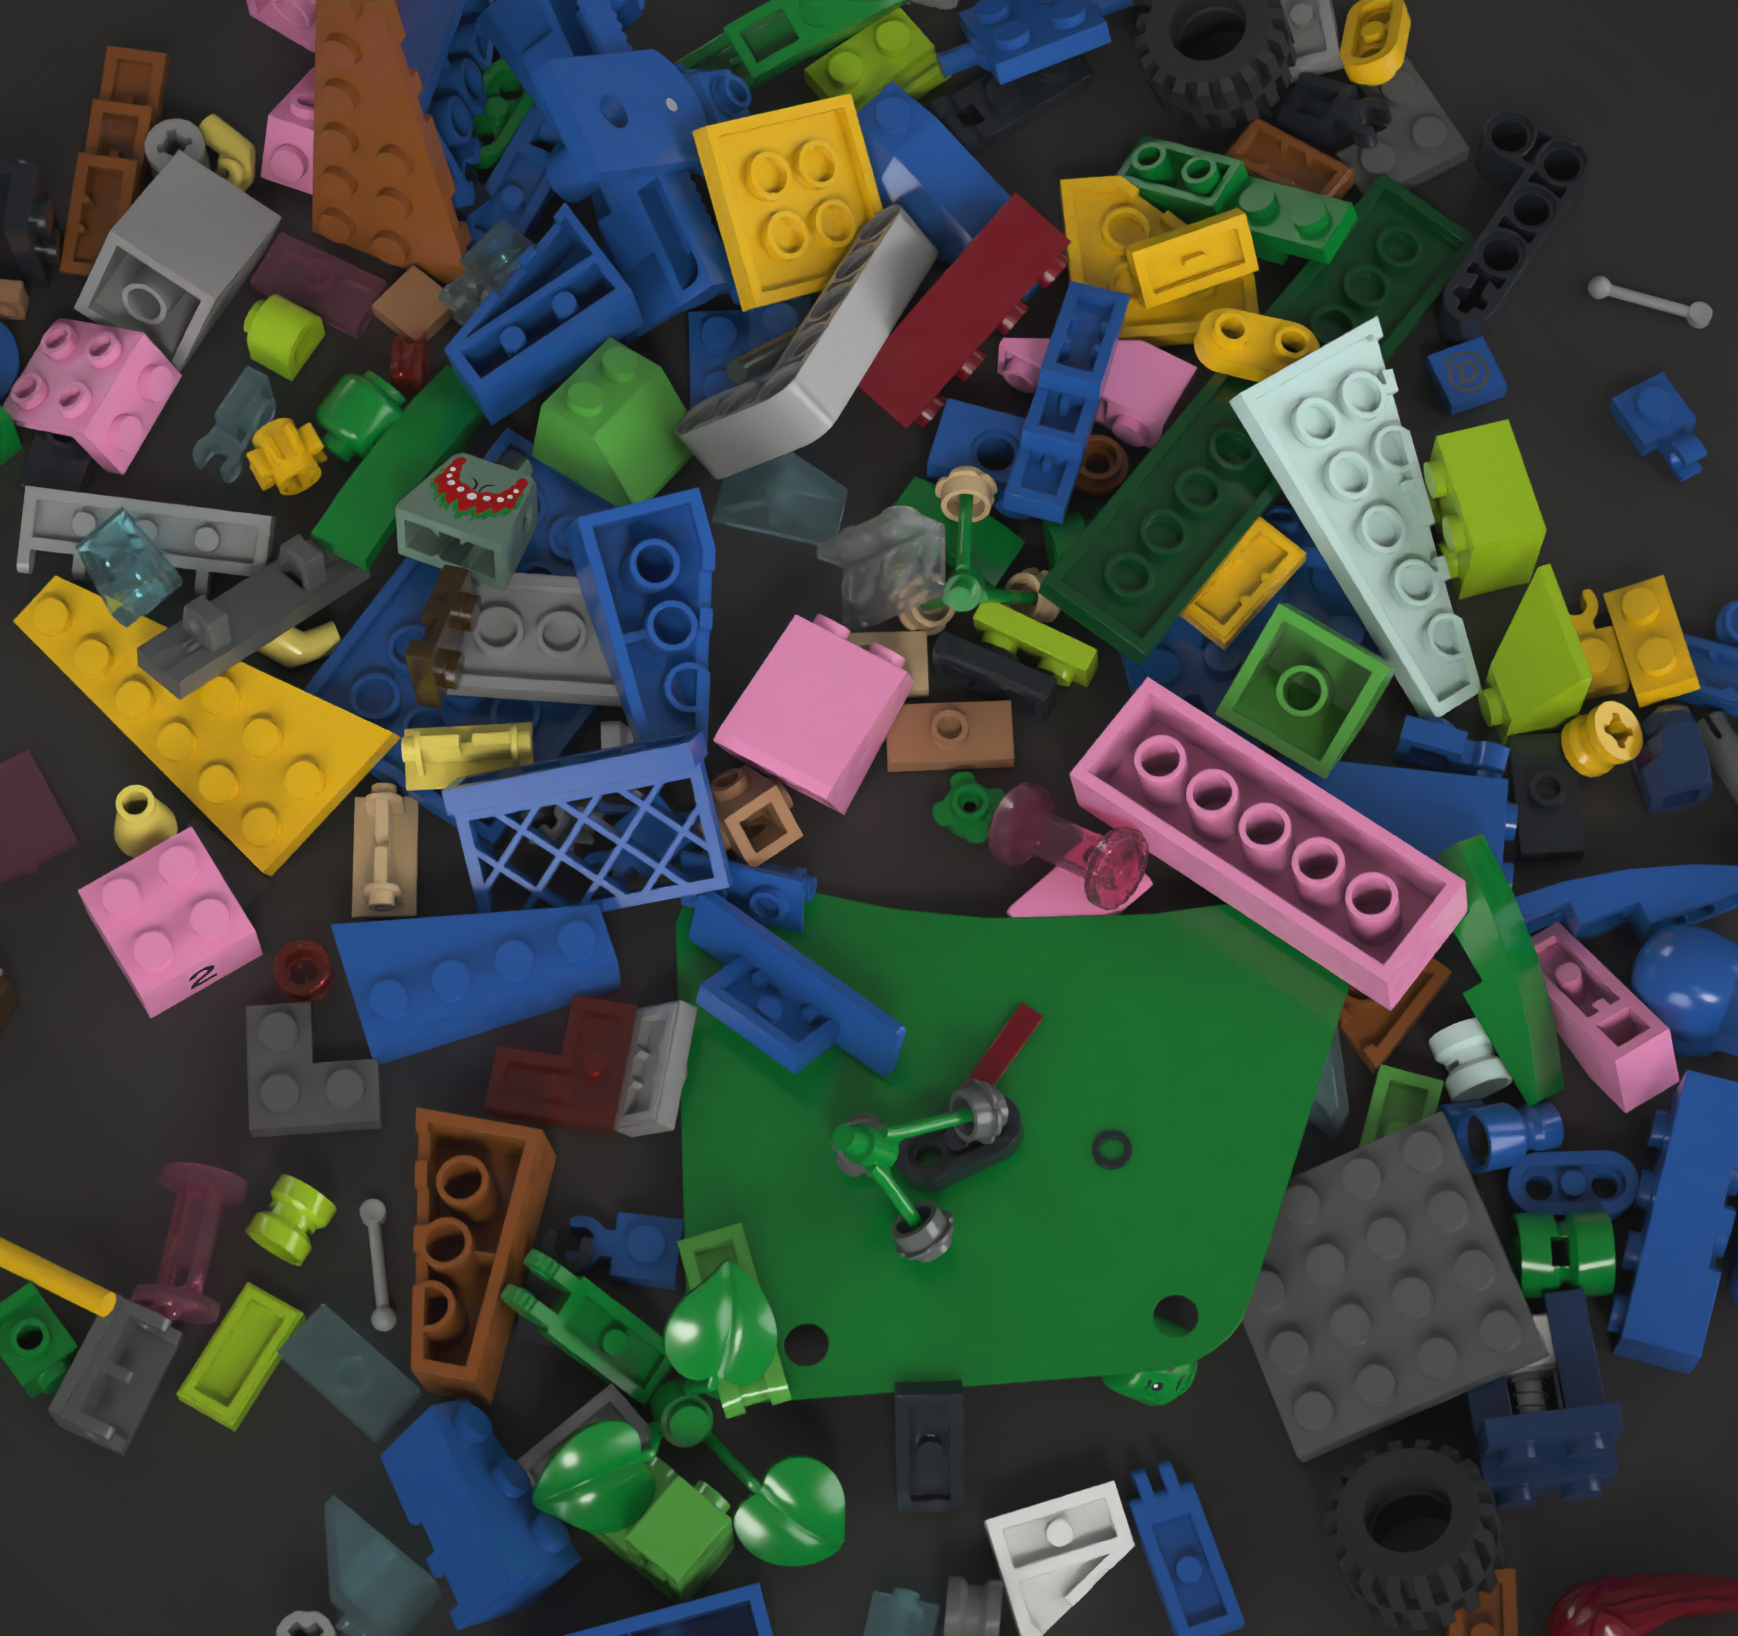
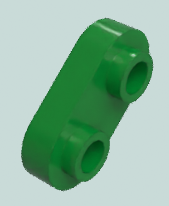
M504 59L492 63L491 69L485 70L482 74L485 93L488 95L485 114L475 116L472 137H477L478 139L488 138L493 142L490 145L481 146L479 163L472 164L477 169H488L497 165L526 114L533 106H536ZM509 92L521 94L516 100H506L503 98Z

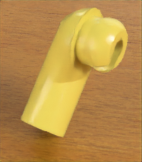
M331 621L304 632L293 627L257 651L287 668H296L331 655L341 642L334 622Z

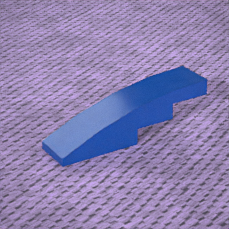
M1070 281L1040 368L1038 386L1022 430L1020 448L1004 492L1002 509L1063 524L1111 369L1128 309L1130 295Z
M1690 864L1626 869L1564 881L1515 898L1530 936L1559 922L1581 943L1630 924L1640 946H1642L1648 938L1666 926L1695 925L1738 908V866Z

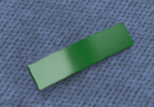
M446 365L403 410L402 417L393 422L380 437L311 532L315 545L368 571L394 530L397 529L396 505L454 454L465 451L486 418L458 381L453 368Z
M1482 833L1452 845L1438 854L1437 858L1443 867L1465 880L1469 913L1462 918L1453 932L1478 972L1482 982L1464 992L1463 995L1526 1103L1531 1107L1564 1089L1556 1024L1539 958L1517 900Z

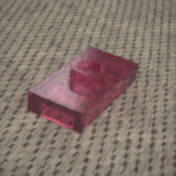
M283 232L279 233L250 279L253 290L268 297L279 294L320 316L324 323L358 339L373 317L372 304L388 290L386 280Z

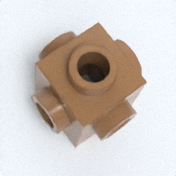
M745 764L740 768L730 769L719 774L710 783L725 851L739 863L758 867L804 836L790 811V808L793 807V801L785 787L774 775L766 778ZM699 823V830L703 833L702 825Z

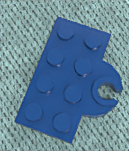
M1301 566L1225 651L1184 618L1180 617L1141 666L1120 652L1131 697L1144 680L1149 677L1192 706L1198 705L1200 711L1259 749H1262L1261 741L1215 715V712L1279 603H1289L1376 655L1382 657V654L1332 571Z

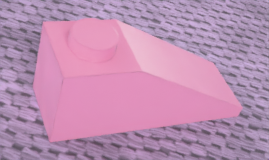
M1559 922L1531 937L1542 969L1557 1033L1587 1075L1625 1113H1628L1680 1081L1670 1029Z

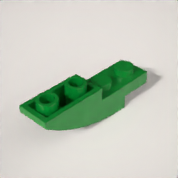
M770 0L723 27L725 33L678 60L675 64H682L687 69H730L732 75L741 78L751 92L810 56L813 60L911 0Z
M1141 135L1115 175H1121L1139 189V196L1165 214L1168 210L1187 225L1239 208L1246 213L1256 257L1283 266L1290 255L1329 265L1358 219L1351 202L1255 178L1248 175L1242 160L1146 135Z

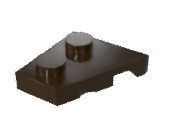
M444 564L434 592L422 613V623L427 624L422 641L411 639L407 646L405 657L417 705L442 710L448 688L457 690L460 684L465 654L460 652L459 648L464 631L474 632L481 608V596L474 594L469 569Z

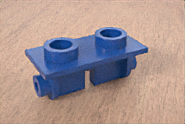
M696 849L693 852L683 851L681 853V872L691 878L713 874L708 851L705 849L704 851ZM726 853L733 884L730 888L715 890L714 892L738 907L759 924L802 933L804 930V901L811 902L817 888V878L807 875V870L803 867L793 869L764 862L761 868L741 864L730 854ZM701 893L681 897V905L695 908L697 897Z

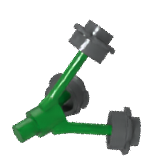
M972 1079L967 1082L965 1088L955 1090L950 1098V1112L896 1125L881 1124L877 1115L862 1112L852 1115L848 1123L839 1124L833 1132L831 1147L837 1152L836 1163L838 1167L852 1177L866 1174V1176L873 1178L899 1211L900 1215L891 1227V1234L897 1241L895 1249L900 1257H906L910 1261L929 1262L941 1256L952 1242L951 1234L954 1230L952 1225L954 1219L950 1212L940 1210L933 1201L926 1200L912 1205L893 1179L890 1167L897 1160L899 1143L905 1138L949 1127H954L958 1136L966 1142L979 1140L983 1144L993 1143L995 1136L1001 1133L1002 1127L1007 1123L1008 1107L1003 1094L997 1088H992L985 1081L980 1082L978 1079Z

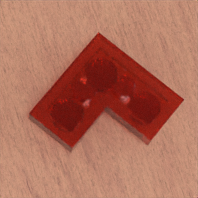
M573 995L561 1056L497 1046L484 1105L486 1115L614 1136L638 1014L637 1005Z

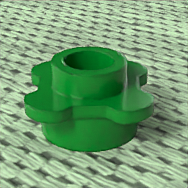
M958 772L950 779L951 789L945 799L935 803L933 806V819L937 825L948 827L954 835L966 839L970 843H982L990 835V829L993 826L995 816L1006 810L1007 796L999 788L988 789L977 783L974 775L970 772ZM973 803L976 809L973 812H967L964 809V805Z

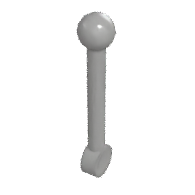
M1601 275L1591 278L1587 285L1588 293L1595 299H1603L1610 296L1682 316L1687 319V322L1692 327L1698 329L1705 328L1713 316L1711 307L1705 302L1698 301L1691 306L1612 285L1608 278Z
M368 1199L360 1207V1216L362 1222L368 1226L376 1300V1309L371 1315V1322L375 1329L386 1332L391 1330L397 1322V1314L389 1306L381 1225L387 1218V1212L382 1201Z

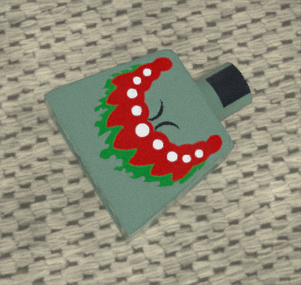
M514 450L503 451L494 463L466 453L454 454L396 505L398 553L441 569L444 564L469 569L472 580L504 591L509 585L536 529L538 520L536 482L531 477L533 470L529 460Z

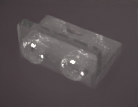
M892 506L884 509L881 515L860 525L844 528L839 535L818 544V559L843 568L841 586L842 625L863 631L943 595L945 587V524L920 515L919 511L913 507Z

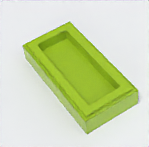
M247 1282L176 1393L178 1399L236 1432L306 1321L304 1313Z

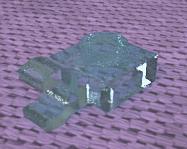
M503 219L459 260V263L466 272L457 280L446 285L438 296L439 301L454 312L452 318L462 327L492 290L498 293L518 269L517 260L529 246L533 249L537 246Z
M247 365L214 413L216 424L206 436L196 443L192 455L196 467L203 469L212 456L222 454L228 457L220 468L223 481L230 484L237 479L243 468L240 451L243 452L254 434L261 427L273 421L275 416L276 403L267 375Z

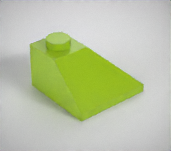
M1551 564L1537 568L1490 665L1483 690L1478 692L1479 706L1483 719L1488 727L1496 725L1503 745H1506L1508 735L1547 734L1562 730L1565 724L1579 715L1593 678Z

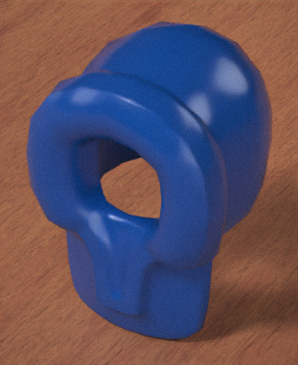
M1689 924L1666 926L1644 942L1633 962L1627 988L1670 1029L1674 1054L1676 1056L1684 1058L1706 1057L1715 1052H1721L1738 1057V944L1709 929Z

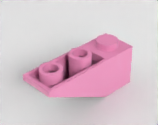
M1003 338L999 344L997 373L1002 375L1012 387L1021 392L1029 394L1036 392L1040 368L1050 339ZM1118 340L1095 422L1111 429L1117 438L1130 446H1146L1153 449L1183 413L1192 399L1197 367L1145 341Z

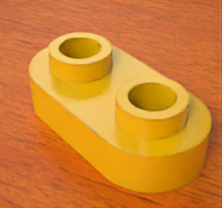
M1360 0L1349 10L1339 55L1350 81L1367 86L1381 85L1389 81L1402 66L1411 25V19L1404 0Z
M1218 308L1209 312L1203 318L1194 338L1195 353L1207 368L1217 373L1261 382L1320 348L1315 335L1301 324L1234 308ZM1222 331L1234 333L1238 339L1228 338ZM1283 345L1294 348L1297 353L1287 351Z

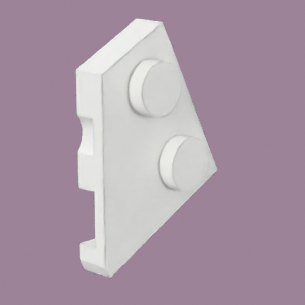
M1115 1481L1010 1512L983 1522L1001 1580H1003V1587L1018 1636H1043L1101 1577L1135 1546Z

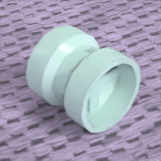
M1477 1018L1467 1019L1448 1026L1429 1039V1046L1435 1061L1443 1064L1449 1072L1445 1086L1452 1102L1474 1098L1483 1099L1499 1092L1512 1082L1511 1075L1501 1058L1495 1056L1494 1047Z

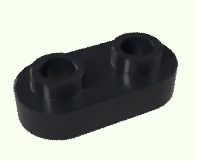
M1004 1096L1008 1107V1120L1006 1125L1002 1127L1001 1134L990 1144H983L979 1140L966 1142L958 1136L954 1127L903 1139L899 1143V1154L896 1160L902 1178L915 1189L937 1191L1008 1159L1020 1147L1024 1134L1022 1120L1016 1105ZM949 1107L931 1116L950 1112ZM935 1150L942 1154L940 1163L935 1167L925 1168L918 1164L919 1157L926 1151Z

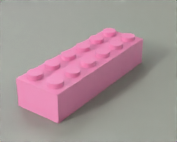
M1149 677L1144 680L1070 772L1071 782L1080 807L1389 1011L1398 1003L1468 912L1465 880Z

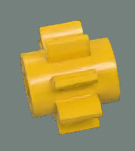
M290 418L276 419L261 427L252 438L255 450L246 454L251 463L249 467L261 489L265 491L276 484L283 495L298 494L314 485L322 473L318 464L327 460V456L323 451L324 445L313 425L309 422L298 429Z

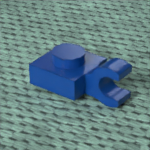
M1663 372L1611 398L1608 409L1609 413L1641 457L1658 449L1669 469L1680 482L1702 472L1703 468L1698 460L1706 457L1707 452L1698 437L1691 432L1694 430L1697 418Z

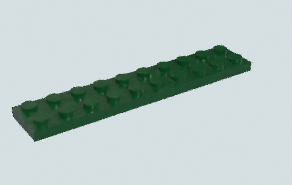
M1382 173L1354 206L1358 219L1330 264L1309 260L1264 315L1305 326L1315 335L1320 348L1378 316L1383 337L1378 340L1384 365H1386L1444 293L1447 283L1467 256L1477 238ZM1283 345L1287 351L1297 353L1294 348ZM1216 372L1042 580L1038 590L1039 594L1139 666L1146 661L1206 587L1256 520L1266 513L1283 492L1229 403L1239 393L1259 382Z

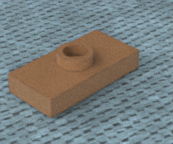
M1011 700L903 704L886 736L887 771L1014 767Z

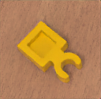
M1591 589L1583 590L1579 600L1583 613L1580 615H1570L1593 675L1584 701L1627 692L1630 678L1614 627L1609 626L1595 629L1594 620L1598 611V601Z

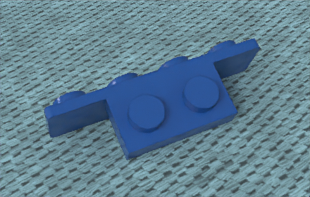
M710 891L698 895L689 938L693 943L726 966L700 984L696 1004L794 1074H797L835 1044L881 1077H887L895 1070L906 1033L904 1025L716 892Z

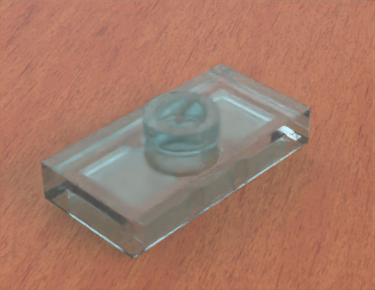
M324 1303L277 1351L279 1357L376 1444L422 1396L421 1389Z

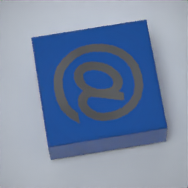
M1483 336L1428 355L1426 358L1425 368L1449 416L1506 396L1508 385Z

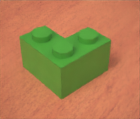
M656 1456L651 1461L645 1463L654 1476L656 1487L653 1500L643 1516L623 1530L612 1533L587 1532L669 1600L678 1605L691 1601L735 1549L732 1520L726 1514L730 1505L716 1490L701 1480L694 1487L691 1486Z

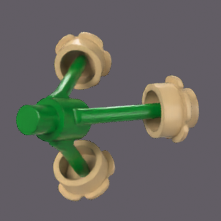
M957 467L949 473L948 477H941L936 483L935 494L938 498H941L942 512L949 519L958 522L956 569L951 572L947 582L932 574H922L917 580L908 579L900 586L897 593L900 608L897 614L901 623L910 631H927V636L936 635L945 629L946 623L951 620L955 611H969L979 603H1003L1004 606L1040 623L1052 622L1060 611L1059 607L1038 593L1042 580L1049 571L1043 570L1039 572L1037 568H1027L1011 577L1005 589H997L987 586L982 572L972 566V523L984 519L990 513L991 505L995 501L993 494L997 493L995 480L976 467Z

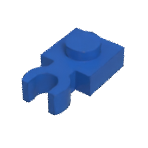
M1406 715L1393 762L1425 771L1453 774L1459 772L1466 775L1501 779L1510 748L1493 742L1467 740L1468 732L1455 729L1451 722L1440 717L1422 716L1416 718Z
M658 794L654 802L674 814ZM636 807L613 827L624 834L640 807ZM647 812L631 839L660 858H663L679 832ZM685 837L669 864L674 866L681 860V853L683 851L692 852L699 845ZM614 848L609 852H593L587 855L584 860L601 870ZM623 849L611 868L612 878L626 888L629 887L630 877L637 872L648 882L655 871L654 868ZM603 887L597 892L599 896L611 894L610 891Z
M618 1212L616 1230L604 1229L600 1222L588 1216H576L570 1219L572 1234L588 1235L595 1240L594 1257L590 1264L580 1271H589L595 1269L601 1263L611 1264L609 1272L610 1283L676 1290L681 1255L677 1241L683 1240L684 1219ZM566 1251L565 1259L572 1260L577 1257L579 1252Z

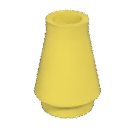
M131 785L124 788L116 798L117 813L114 825V838L118 847L125 854L136 858L177 834L178 825L173 812L156 799L148 788L142 785Z

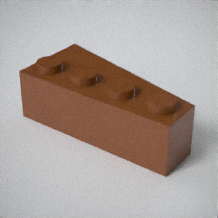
M416 1107L418 1161H415L414 1187L417 1190V1225H414L413 1251L416 1254L415 1285L412 1287L411 1371L428 1393L457 1399L468 1397L470 1401L491 1405L516 1313L513 1308L504 1303L500 1295L508 1284L523 1287L527 1272V1266L523 1261L530 1250L533 1249L557 1155L542 1129Z

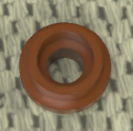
M1091 435L1075 487L1081 492L1093 496L1107 495L1116 491L1124 483L1128 473V457L1124 449L1108 436ZM1099 462L1104 464L1108 471L1102 474H1095L1089 472L1086 467L1090 463Z

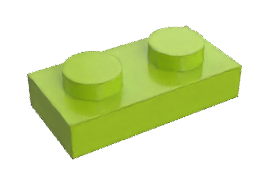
M980 603L973 616L975 635L982 638L980 644L987 649L989 646L1001 647L1014 655L1017 654L1038 664L1036 670L1058 679V685L1069 687L1073 681L1088 688L1099 667L1097 649L1000 603Z

